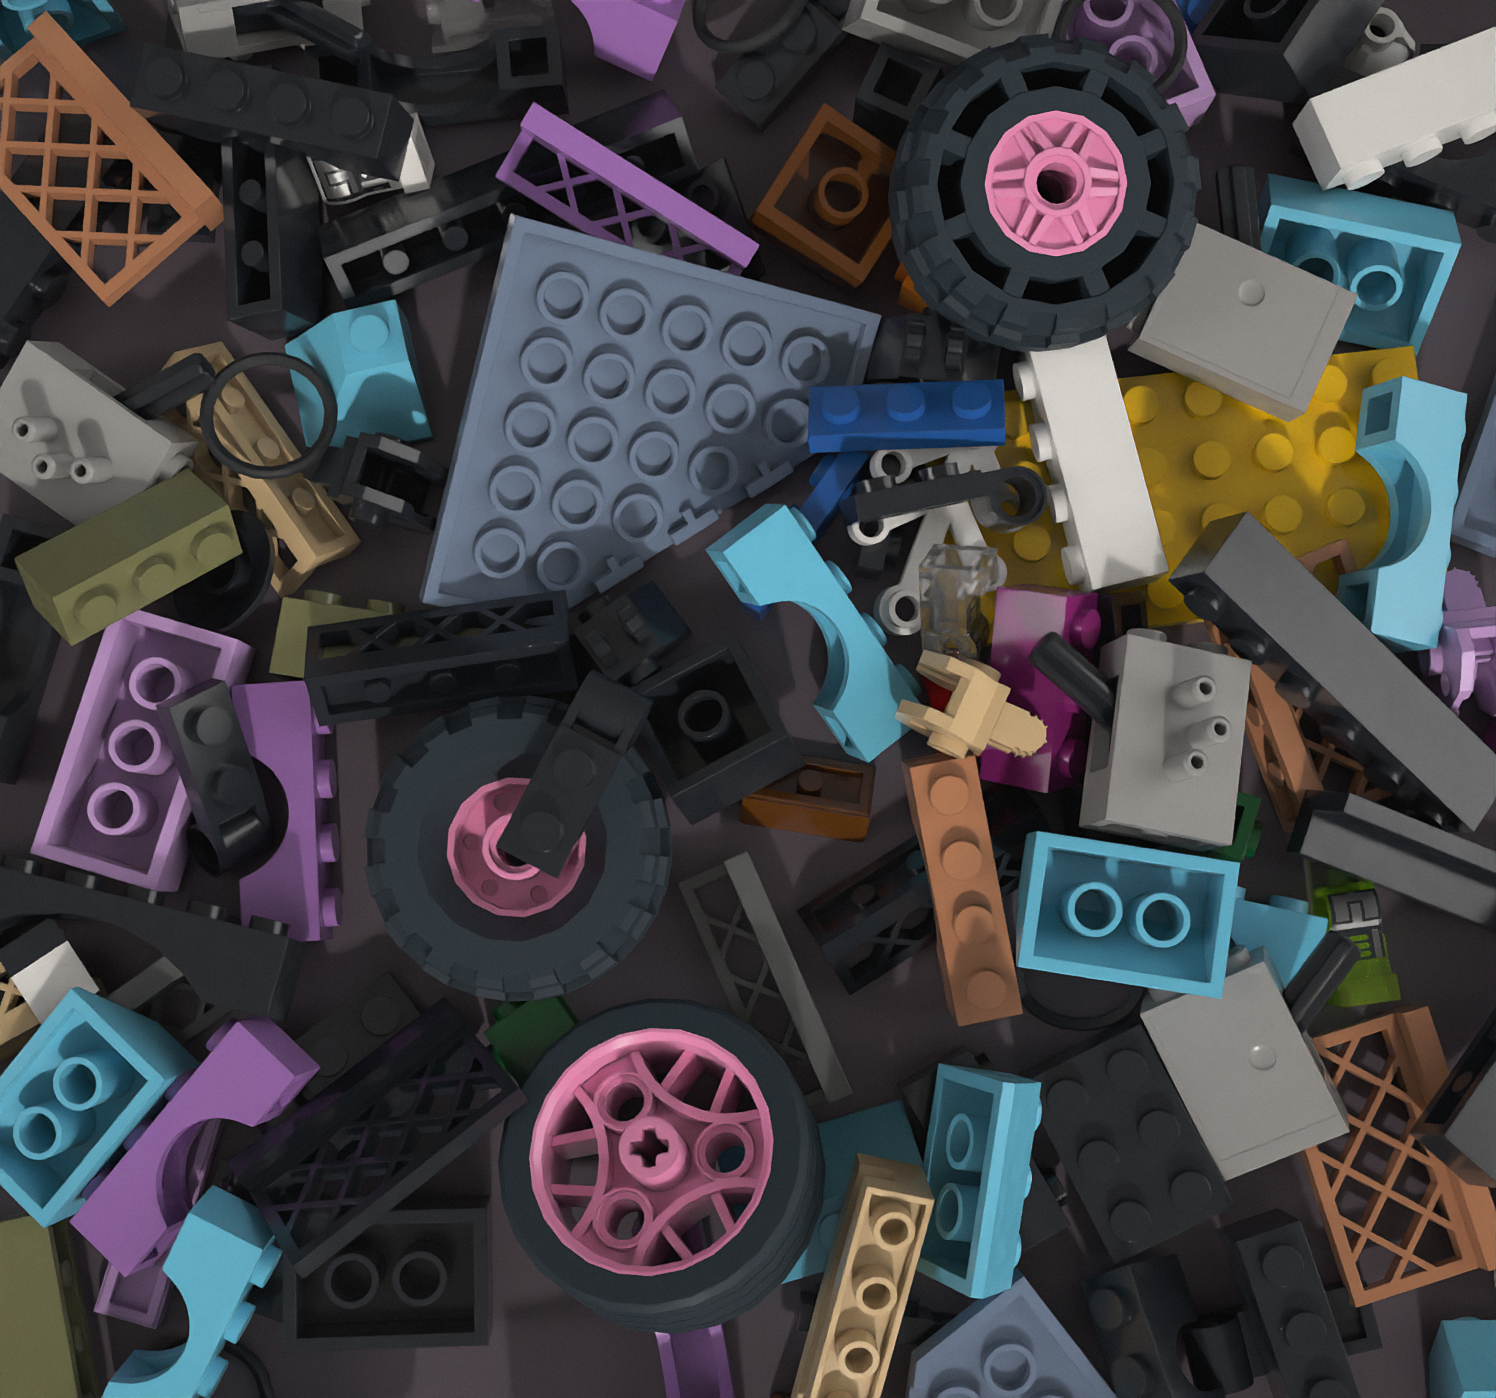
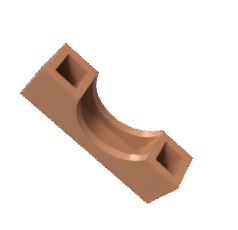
M967 751L964 760L945 753H936L901 760L912 823L921 848L931 892L937 932L936 950L948 1011L958 1027L1023 1014L975 755Z

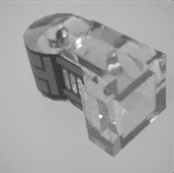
M933 544L919 565L920 619L923 651L927 650L951 656L962 662L964 658L978 660L990 635L989 622L981 612V596H984L998 572L997 548Z

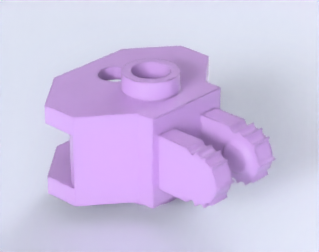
M1454 567L1453 570L1446 573L1442 603L1443 624L1439 631L1437 648L1417 650L1418 664L1423 674V684L1457 717L1460 714L1458 709L1463 700L1469 698L1471 693L1475 695L1478 709L1496 717V606L1486 607L1481 588L1477 587L1479 581L1475 580V575H1471L1470 571Z

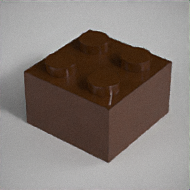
M823 103L748 220L750 228L847 294L851 293L863 283L891 238L892 227L888 194L890 174L896 151L826 103Z

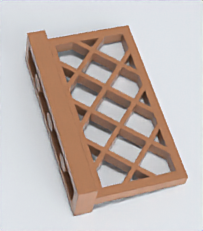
M45 11L27 26L34 37L0 66V95L4 92V96L0 97V111H2L0 189L95 294L110 307L205 225L212 231L224 221L223 205L149 122L130 107V102L50 14ZM40 62L50 73L48 99L18 98L19 79ZM63 88L74 100H62ZM16 111L47 113L45 142L14 141ZM61 113L89 115L92 119L90 144L58 143ZM104 133L115 145H103ZM13 154L44 156L41 186L15 185L11 181ZM57 156L89 157L86 188L55 187ZM102 158L129 159L133 164L131 190L99 188ZM145 178L157 191L144 190ZM27 198L40 199L39 211ZM54 199L85 201L83 232L55 230L52 226ZM98 201L130 203L128 234L96 232ZM143 203L170 204L182 217L162 235L141 234ZM69 244H82L81 257ZM95 245L127 246L125 267L105 284L93 271ZM140 247H147L139 254Z
M1346 538L1337 539L1295 557L1311 574L1316 564L1330 558L1333 561L1338 577L1339 575L1358 570ZM1203 619L1211 642L1228 648V656L1240 658L1231 649L1230 639L1211 621ZM1251 664L1245 732L1283 832L1292 833L1306 789L1324 791L1321 782L1330 761L1355 771L1347 793H1352L1374 803L1392 795L1374 785L1366 787L1368 780L1363 774L1364 768L1357 761L1335 752V746L1324 738L1321 745L1304 738L1299 725L1304 710L1280 697L1275 690L1276 683L1257 665ZM1310 752L1317 754L1314 762Z
M1401 1004L1382 1010L1380 1015L1310 1036L1320 1057L1333 1063L1329 1075L1336 1088L1345 1070L1374 1085L1359 1118L1357 1119L1347 1113L1348 1124L1354 1126L1338 1161L1320 1152L1317 1145L1300 1151L1343 1285L1346 1286L1350 1300H1348L1349 1304L1357 1308L1477 1268H1482L1486 1271L1496 1269V1210L1488 1187L1466 1184L1419 1141L1421 1153L1411 1148L1415 1138L1409 1133L1450 1074L1428 1006ZM1381 1031L1389 1056L1379 1076L1376 1077L1349 1061L1361 1037ZM1343 1043L1338 1056L1326 1050V1048ZM1395 1074L1400 1089L1390 1084ZM1386 1092L1405 1102L1410 1117L1399 1141L1370 1126ZM1366 1133L1395 1148L1379 1182L1350 1168ZM1407 1155L1426 1165L1431 1180L1420 1204L1391 1190ZM1323 1162L1334 1168L1329 1179L1327 1178ZM1346 1175L1375 1190L1359 1224L1341 1216L1335 1202L1337 1192ZM1387 1197L1415 1211L1414 1217L1399 1247L1371 1232ZM1437 1202L1442 1217L1432 1212ZM1428 1219L1447 1229L1455 1256L1430 1264L1412 1254ZM1343 1226L1354 1231L1350 1242H1348ZM1369 1239L1395 1253V1256L1384 1279L1367 1284L1368 1287L1363 1288L1355 1263L1366 1240ZM1408 1261L1419 1266V1268L1404 1272Z

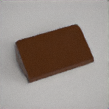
M801 754L806 765L748 795L742 800L740 821L744 824L852 842H863L870 821L877 766Z

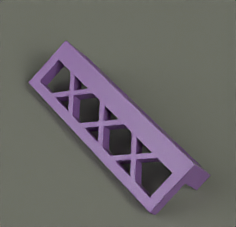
M535 102L532 103L520 124L522 131L495 175L503 183L583 233L634 247L628 222L655 216L668 225L673 250L659 254L684 261V255L709 250L730 263L731 265L727 273L740 276L760 245ZM533 140L557 154L563 177L562 181L535 186L514 173ZM566 161L584 171L587 175L570 179ZM599 181L611 188L618 216L591 221L578 212L572 187ZM566 189L570 207L548 193ZM622 196L641 207L642 210L626 213ZM621 224L625 241L605 230L604 227ZM677 231L698 244L681 248Z

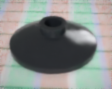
M230 510L243 553L173 591L177 611L188 625L214 633L230 630L245 621L255 611L269 588L275 566V548L272 535L262 520L241 510Z

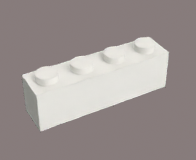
M1496 26L1310 98L1292 125L1322 192L1344 183L1348 190L1360 188L1382 176L1385 172L1384 167L1402 160L1406 167L1416 166L1439 154L1443 150L1442 145L1462 138L1464 144H1471L1496 132Z
M1106 335L1068 349L1041 352L1021 351L1018 357L1019 362L1013 364L1014 382L1020 400H1030L1036 423L1029 425L1030 443L1037 462L1046 461L1052 485L1046 486L1047 508L1053 523L1062 522L1068 546L1061 549V557L1069 584H1078L1080 591L1101 595L1156 582L1169 572Z

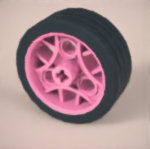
M649 998L612 1006L574 1025L542 1053L521 1081L519 1088L528 1101L504 1120L498 1169L502 1204L517 1242L538 1270L599 1317L636 1331L670 1334L718 1326L754 1308L787 1278L808 1247L823 1203L826 1166L819 1127L785 1061L758 1031L729 1012L685 999ZM669 1072L660 1084L656 1075ZM701 1073L722 1079L710 1111L701 1110L682 1102ZM743 1092L750 1096L758 1108L735 1113ZM633 1097L644 1098V1106L634 1119L618 1121V1112L627 1100ZM592 1121L593 1128L584 1130L589 1122ZM733 1146L745 1148L744 1160L737 1169L728 1173L716 1171V1161L721 1152ZM598 1154L599 1164L595 1186L569 1185L573 1158ZM748 1204L737 1220L731 1206ZM572 1207L586 1208L578 1224L573 1216ZM635 1211L644 1212V1224L640 1232L631 1239L619 1240L617 1229L624 1216ZM717 1211L726 1233L709 1248L693 1254L681 1236L699 1220ZM672 1247L682 1258V1261L662 1265Z

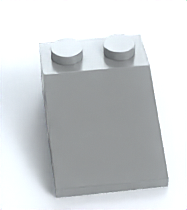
M851 0L842 30L881 44L883 41L915 56L958 66L963 60L988 46H991V48L1014 41L1019 36L1049 33V38H1051L1063 0Z

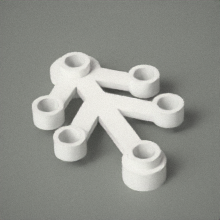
M998 446L878 450L870 461V472L873 478L887 476L882 470V458L885 454L896 456L901 464V470L898 476L895 477L896 484L906 480L911 474L912 468L945 455L946 458L943 464L957 462L960 474L969 472L970 468L972 471L981 470V473L1001 468L994 454ZM1002 483L998 491L999 505L1003 502H1008L1017 513L1020 506L1019 495L1011 493L1008 484ZM968 502L877 520L879 528L873 537L863 535L859 529V524L847 526L848 533L853 541L860 545L868 546L884 540L889 530L924 515L898 585L885 588L875 600L873 607L874 618L884 632L894 636L910 635L919 631L927 622L929 603L924 592L948 527L964 561V579L969 588L977 592L980 587V593L995 591L998 586L1004 584L1007 577L1006 565L999 556L989 553ZM1024 526L996 532L1003 534L1020 530ZM982 561L989 563L994 570V578L988 585L982 584L976 576L977 566ZM901 597L910 599L915 609L913 617L907 622L899 619L895 612V605Z

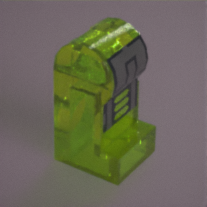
M1358 881L1316 887L1312 895L1313 916L1327 918L1326 933L1333 930L1344 934L1356 943L1362 951L1359 960L1325 1005L1343 1008L1400 1000L1397 973H1391L1385 934H1382L1381 907L1374 886Z

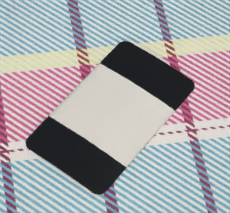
M53 919L44 920L0 949V962L41 1025L71 988L80 987L105 998Z

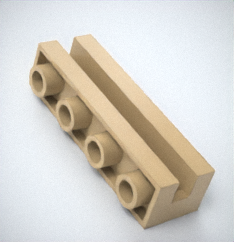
M856 1153L791 1398H880L935 1202L922 1166Z

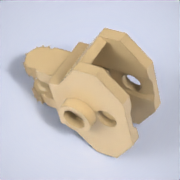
M927 650L923 651L916 671L937 685L953 691L947 706L942 713L929 706L902 699L894 717L916 732L929 737L927 744L932 748L964 760L967 751L979 756L984 751L986 744L1007 754L1013 752L1014 757L1019 755L1023 759L1025 756L1031 757L1032 753L1035 754L1037 749L1047 743L1046 728L1048 726H1044L1043 719L1039 720L1037 715L1032 717L1030 712L1006 702L1011 688L998 683L1001 677L999 671L973 659L964 658L962 662L951 656Z

